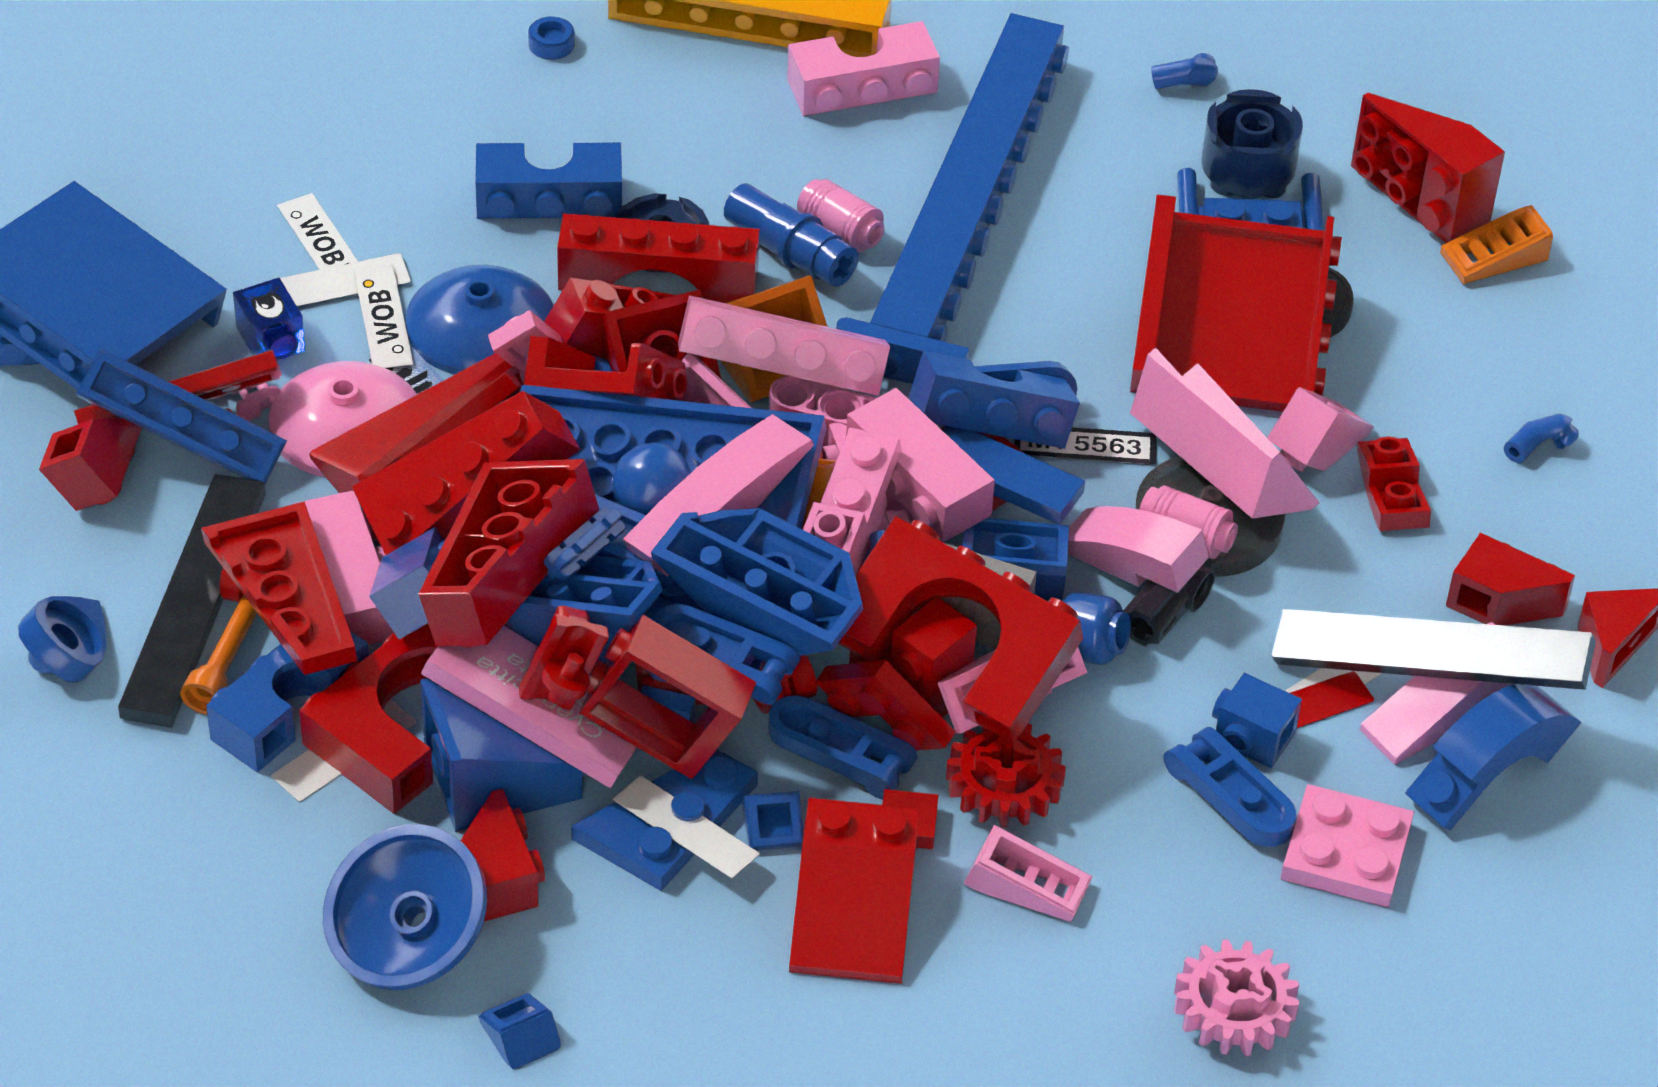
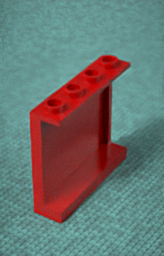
M1157 194L1130 392H1137L1147 355L1156 348L1181 376L1198 363L1237 406L1283 412L1298 387L1323 396L1326 368L1317 367L1318 354H1328L1332 324L1322 323L1324 309L1333 310L1337 280L1327 279L1329 265L1338 266L1342 237L1332 236L1335 217L1327 216L1325 230L1321 231L1174 212L1175 196Z

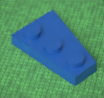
M717 749L693 779L673 769L651 782L674 797L671 802V811L676 818L683 821H695L704 816L720 827L739 807L743 797L749 795L758 786V771ZM613 802L571 826L573 841L660 891L669 884L695 855L674 841L667 830L651 826L617 802Z

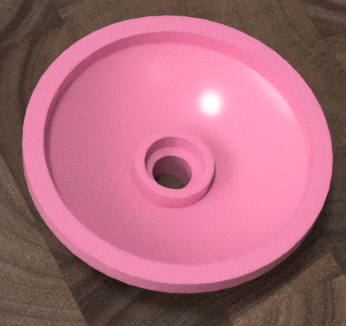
M358 361L326 363L297 375L281 388V392L271 404L269 429L271 433L287 440L281 453L284 459L307 473L325 477L310 459L309 454L313 449L417 394L402 377L383 367Z

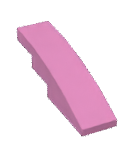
M773 414L737 436L703 462L660 500L623 538L627 549L642 560L650 561L655 569L668 576L652 559L651 551L681 513L698 512L699 516L721 510L758 508L814 446L812 439Z

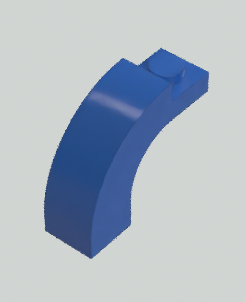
M1512 684L1504 687L1473 706L1432 746L1438 753L1407 789L1405 794L1441 826L1451 831L1488 785L1506 768L1520 759L1529 756L1538 757L1548 764L1582 722L1539 686Z

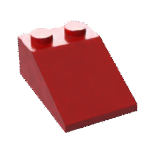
M808 798L789 972L902 984L920 809Z

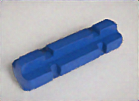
M602 508L589 521L585 522L566 538L560 546H557L545 556L543 563L548 569L547 575L552 580L559 578L562 581H567L580 568L585 566L607 547L609 543L624 532L625 525L620 519L622 514L617 509L610 511L607 508Z

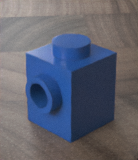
M1244 672L1232 690L1227 688L1222 690L1215 702L1212 717L1217 719L1216 731L1243 756L1272 769L1296 734L1302 699Z

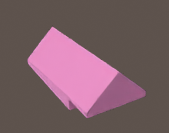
M1156 348L1147 355L1130 414L1252 519L1312 510L1319 504V501L1280 451L1198 363L1181 376Z

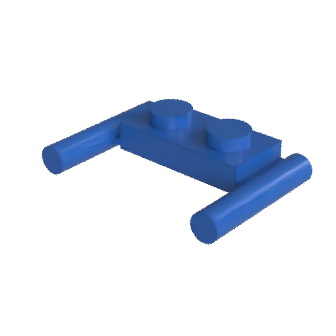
M1183 168L1177 173L1180 213L1324 231L1320 177L1316 173H1306L1301 177L1303 210H1301V201L1204 198L1203 206H1198L1195 170Z

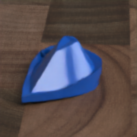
M51 596L39 601L21 619L18 625L19 638L28 650V660L33 669L41 674L52 673L66 682L78 683L85 679L102 662L106 652L105 622L99 600L72 596Z

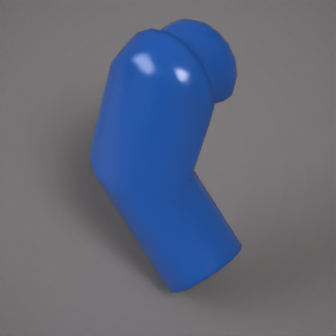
M1200 53L1193 58L1152 66L1151 73L1155 89L1181 84L1204 87L1216 79L1218 67L1213 56L1207 53Z
M1561 413L1528 421L1504 444V453L1511 461L1521 463L1542 442L1550 438L1558 449L1570 446L1578 439L1579 431L1571 424L1573 419Z

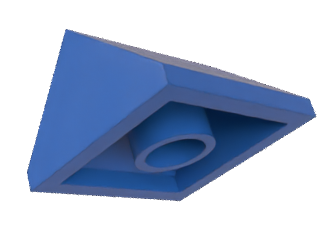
M986 518L963 532L962 546L978 554L1036 571L1034 594L1046 601H1049L1050 598H1057L1063 601L1067 573L1069 525Z

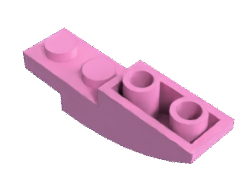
M849 427L821 503H813L803 530L849 552L854 573L856 574L869 550V536L877 531L888 505L886 490L902 449L899 437Z

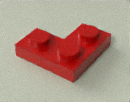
M887 660L826 666L815 681L829 696L828 702L833 709L850 717L880 715L894 729L893 736L906 741L916 751L945 749L956 733Z

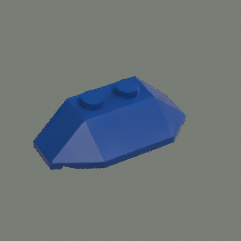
M760 508L721 510L699 516L698 512L681 513L651 551L652 559L705 612L783 642L794 648L799 656L833 650L863 611L850 553Z
M596 555L567 581H562L559 578L552 580L546 575L504 626L539 647L558 606L564 605L584 610L589 614L590 623L606 626L608 629L609 638L598 658L601 662H607L608 659L605 658V653L618 631L622 628L630 632L641 616L648 612L663 590L650 561Z

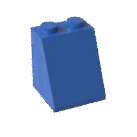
M430 679L420 680L424 743L432 750L433 774L455 832L469 828L492 791L499 789L504 790L511 809L520 808L522 814L582 799V776L587 774Z

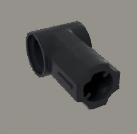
M1202 565L1178 593L1147 579L1144 587L1123 610L1129 615L1131 621L1130 639L1145 647L1152 643L1159 644L1187 610L1196 612L1203 605L1213 587L1215 571Z

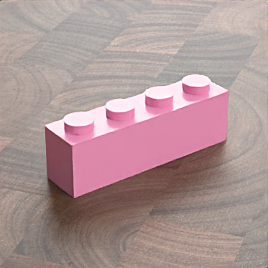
M690 295L678 341L679 351L876 396H879L890 351V345L883 339Z

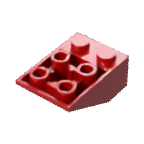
M1369 92L1362 96L1351 160V167L1360 176L1370 181L1395 204L1402 207L1427 230L1433 232L1445 243L1491 222L1505 155L1503 149L1470 124Z

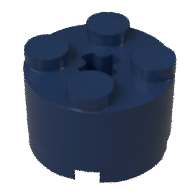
M1246 89L1227 94L1226 101L1217 106L1215 102L1209 108L1201 163L1204 173L1211 181L1210 186L1214 192L1224 196L1237 194L1250 197L1265 196L1268 198H1278L1286 192L1287 186L1291 183L1296 173L1303 130L1302 117L1294 106H1292L1291 112L1280 104V96L1263 90Z

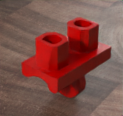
M564 605L558 606L551 619V624L540 646L537 647L518 687L520 698L525 700L545 699L563 709L571 710L576 700L582 698L590 686L589 675L609 638L607 627L590 623L589 614L584 610Z

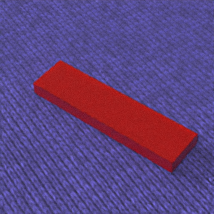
M273 350L168 382L208 401L280 379L282 373ZM95 405L74 410L78 424L92 419H122Z

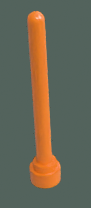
M242 595L208 663L191 671L180 691L182 701L195 712L207 715L206 705L211 701L214 694L221 688L228 687L226 673L257 615V612L244 595Z

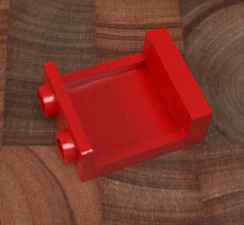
M530 337L524 385L681 401L686 393L687 375L685 363L643 343L631 344L628 368L625 372L595 371L596 357L551 337Z

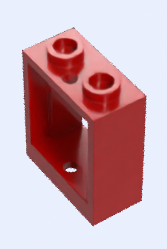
M642 615L630 632L621 628L615 635L605 653V658L608 659L607 662L596 661L589 675L590 686L587 690L588 694L579 713L688 778L693 779L741 721L756 681L645 615ZM633 661L709 707L694 724L618 678Z

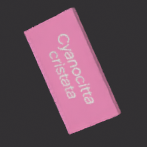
M505 626L499 630L488 645H477L469 648L438 646L427 660L421 672L423 676L606 787L611 788L637 749L636 746L579 713L588 692L582 698L576 700L571 710L563 709L545 699H521L518 687L538 646Z

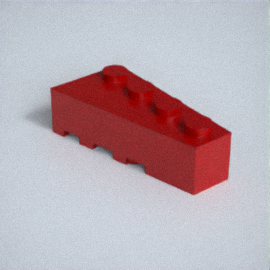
M585 459L484 462L418 593L435 646H461L469 648L477 645H488L547 575L548 569L543 563L545 556L557 546H560L566 538L600 510Z

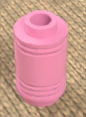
M828 179L812 180L799 195L797 201V210L802 214L811 213L820 218L825 228L842 237L843 241L857 249L858 253L876 246L881 240L885 229L882 211Z
M1165 485L1160 488L1151 487L1145 494L1139 510L1174 518L1202 529L1210 559H1215L1221 552L1227 553L1233 546L1237 536L1238 525L1233 522V512L1231 510L1182 493L1176 489H1171Z

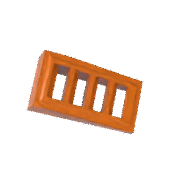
M1529 205L1507 213L1442 245L1440 253L1462 284L1547 261L1552 245L1553 233L1536 209ZM1491 248L1494 253L1490 254L1487 249ZM1473 253L1478 261L1473 263L1467 254Z

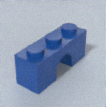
M621 142L573 143V156L566 165L556 169H541L531 165L525 158L524 143H476L475 187L477 219L562 218L563 213L617 218V213L622 207Z
M923 351L909 394L911 402L935 424L1063 449L1066 447L1080 405L1079 400L1064 378L1018 369L1014 382L1003 381L980 372L975 368L971 360Z
M350 631L358 660L356 662H361L369 656L368 642ZM279 644L269 654L257 658L249 670L230 686L218 690L206 705L210 740L258 773L296 741L293 708L286 701L293 697L312 696L317 692L324 691L341 678L345 671L356 662L304 675L284 647Z

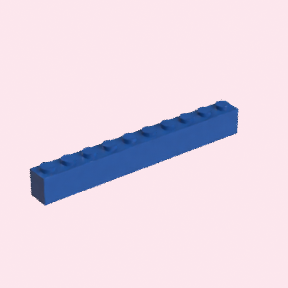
M1010 13L870 323L943 342L946 341L947 326L945 325L947 320L955 322L962 299L961 288L969 289L976 267L975 256L983 257L990 235L988 226L989 224L997 225L1003 208L1002 194H1010L1013 189L1017 174L1016 162L1024 163L1030 145L1029 133H1037L1043 116L1042 103H1050L1056 85L1055 73L1062 74L1065 70L1069 46L1062 45L1064 25Z

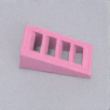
M994 825L963 884L986 895L1071 922L1093 876ZM1015 869L1024 871V876L1016 874L1014 872ZM1037 876L1047 879L1044 887L1034 883ZM1058 883L1069 886L1064 898L1054 894Z

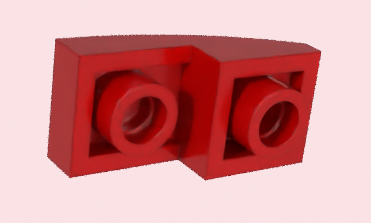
M1386 436L1377 440L1358 441L1357 452L1363 482L1379 531L1430 528L1431 509L1418 483L1420 464L1408 438Z

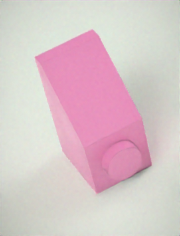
M1298 387L1267 438L1270 442L1281 448L1280 453L1293 468L1303 472L1306 466L1325 471L1355 447L1358 441L1366 438L1374 426L1337 401Z

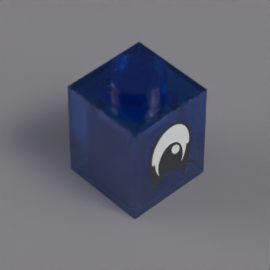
M280 277L233 292L236 328L252 356L273 350L277 360L305 351L303 316Z

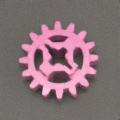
M1226 939L1222 940L1220 952L1215 953L1210 947L1203 945L1200 948L1199 960L1187 957L1184 961L1183 973L1177 974L1174 990L1176 995L1174 1011L1175 1014L1184 1015L1183 1030L1190 1032L1199 1029L1201 1031L1199 1044L1203 1047L1208 1045L1213 1039L1221 1042L1220 1051L1221 1054L1225 1055L1228 1054L1232 1045H1240L1243 1054L1251 1056L1253 1043L1258 1042L1263 1048L1270 1050L1273 1048L1275 1035L1286 1038L1289 1035L1291 1021H1295L1299 1000L1296 998L1299 983L1296 980H1288L1290 971L1288 963H1281L1275 966L1272 964L1273 950L1267 949L1260 955L1252 953V942L1247 940L1241 950H1233L1231 943Z

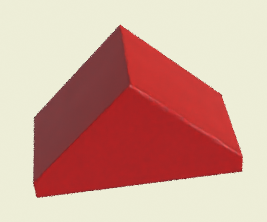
M1658 588L1586 592L1577 627L1580 632H1592L1596 640L1590 668L1594 684L1603 688L1658 629Z

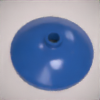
M495 265L458 267L432 278L414 294L406 312L407 336L411 346L427 363L439 370L455 375L495 353L488 338L490 333L504 326L510 319L520 316L529 310L542 321H545L553 307V303L546 291L537 282L512 269Z
M406 824L388 828L372 835L356 846L341 862L326 891L323 905V928L331 953L338 963L356 979L380 989H411L440 978L465 957L481 931L487 908V887L482 868L473 853L458 838L437 827ZM420 913H425L422 923L412 927L414 918Z

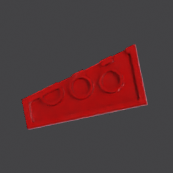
M305 501L201 528L205 545L304 675L358 661L355 645Z

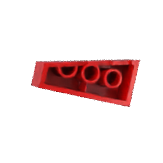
M521 391L351 487L385 555L434 527H436L443 539L446 540L484 462L565 460L572 457L580 448L558 410L525 391Z

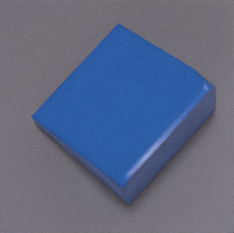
M799 791L745 795L743 797L742 808L749 847L756 851L802 847L804 831Z
M525 993L478 1016L480 1024L501 1057L512 1069L519 1068L558 1050L561 1046L552 1011L530 993Z

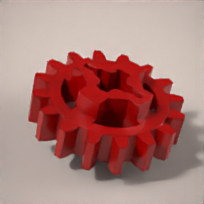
M1029 723L1014 745L983 727L979 735L972 730H967L963 732V743H952L950 758L947 759L946 780L950 781L949 796L961 797L960 810L963 813L974 808L978 809V822L985 823L990 816L998 817L1000 827L1006 828L1009 818L1017 817L1023 826L1029 825L1031 812L1041 817H1046L1048 815L1049 803L1058 804L1060 801L1061 788L1064 787L1066 766L1061 765V748L1049 749L1051 736L1047 733L1037 738L1031 735L1032 724Z

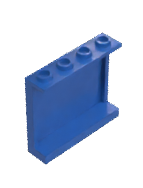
M76 181L63 187L0 229V335L76 390L79 389L99 348L133 365H137L200 319L213 328L218 325L227 289Z

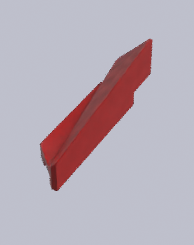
M494 353L313 449L309 454L310 459L338 493L353 491L351 486L500 404L523 385L519 374L520 370Z

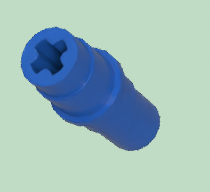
M748 183L737 186L728 196L724 206L726 221L736 227L760 229V244L777 254L780 263L791 269L798 267L812 277L822 279L834 287L843 285L853 275L859 261L857 249L845 243L842 237L825 228L821 219L811 213L802 214L785 203L781 204Z

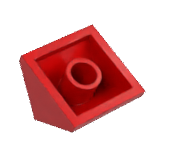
M694 290L604 312L603 358L609 362L613 372H625L627 370L632 343H643L683 361L687 353L679 351L678 341L689 295L702 298L701 290ZM696 355L722 380L717 359Z

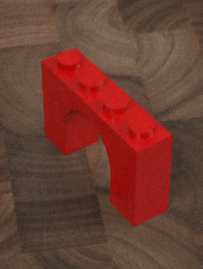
M895 516L855 575L863 611L838 644L869 662L880 661L892 643L893 631L904 623L914 611L930 602L936 596L938 598L960 597L981 604L999 622L1001 626L1000 639L993 656L964 698L963 703L967 719L1014 745L1083 640L1081 622L1077 618L1078 613L1071 606L1057 598H1050L1049 601H1046L1033 594L1031 586L1011 572H1004L1001 576L987 568L984 559L971 549L958 546L955 550L939 541V534L925 523L913 520L909 524Z
M428 623L401 639H398L395 633L391 634L381 647L363 661L352 664L341 678L324 691L313 694L305 702L304 706L299 709L302 745L338 770L344 777L393 814L397 813L433 784L431 748L394 721L383 710L390 699L400 691L420 684V680L427 678L421 672L427 660L438 647L435 646Z

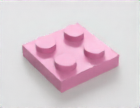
M1307 784L1280 880L1389 908L1414 811Z

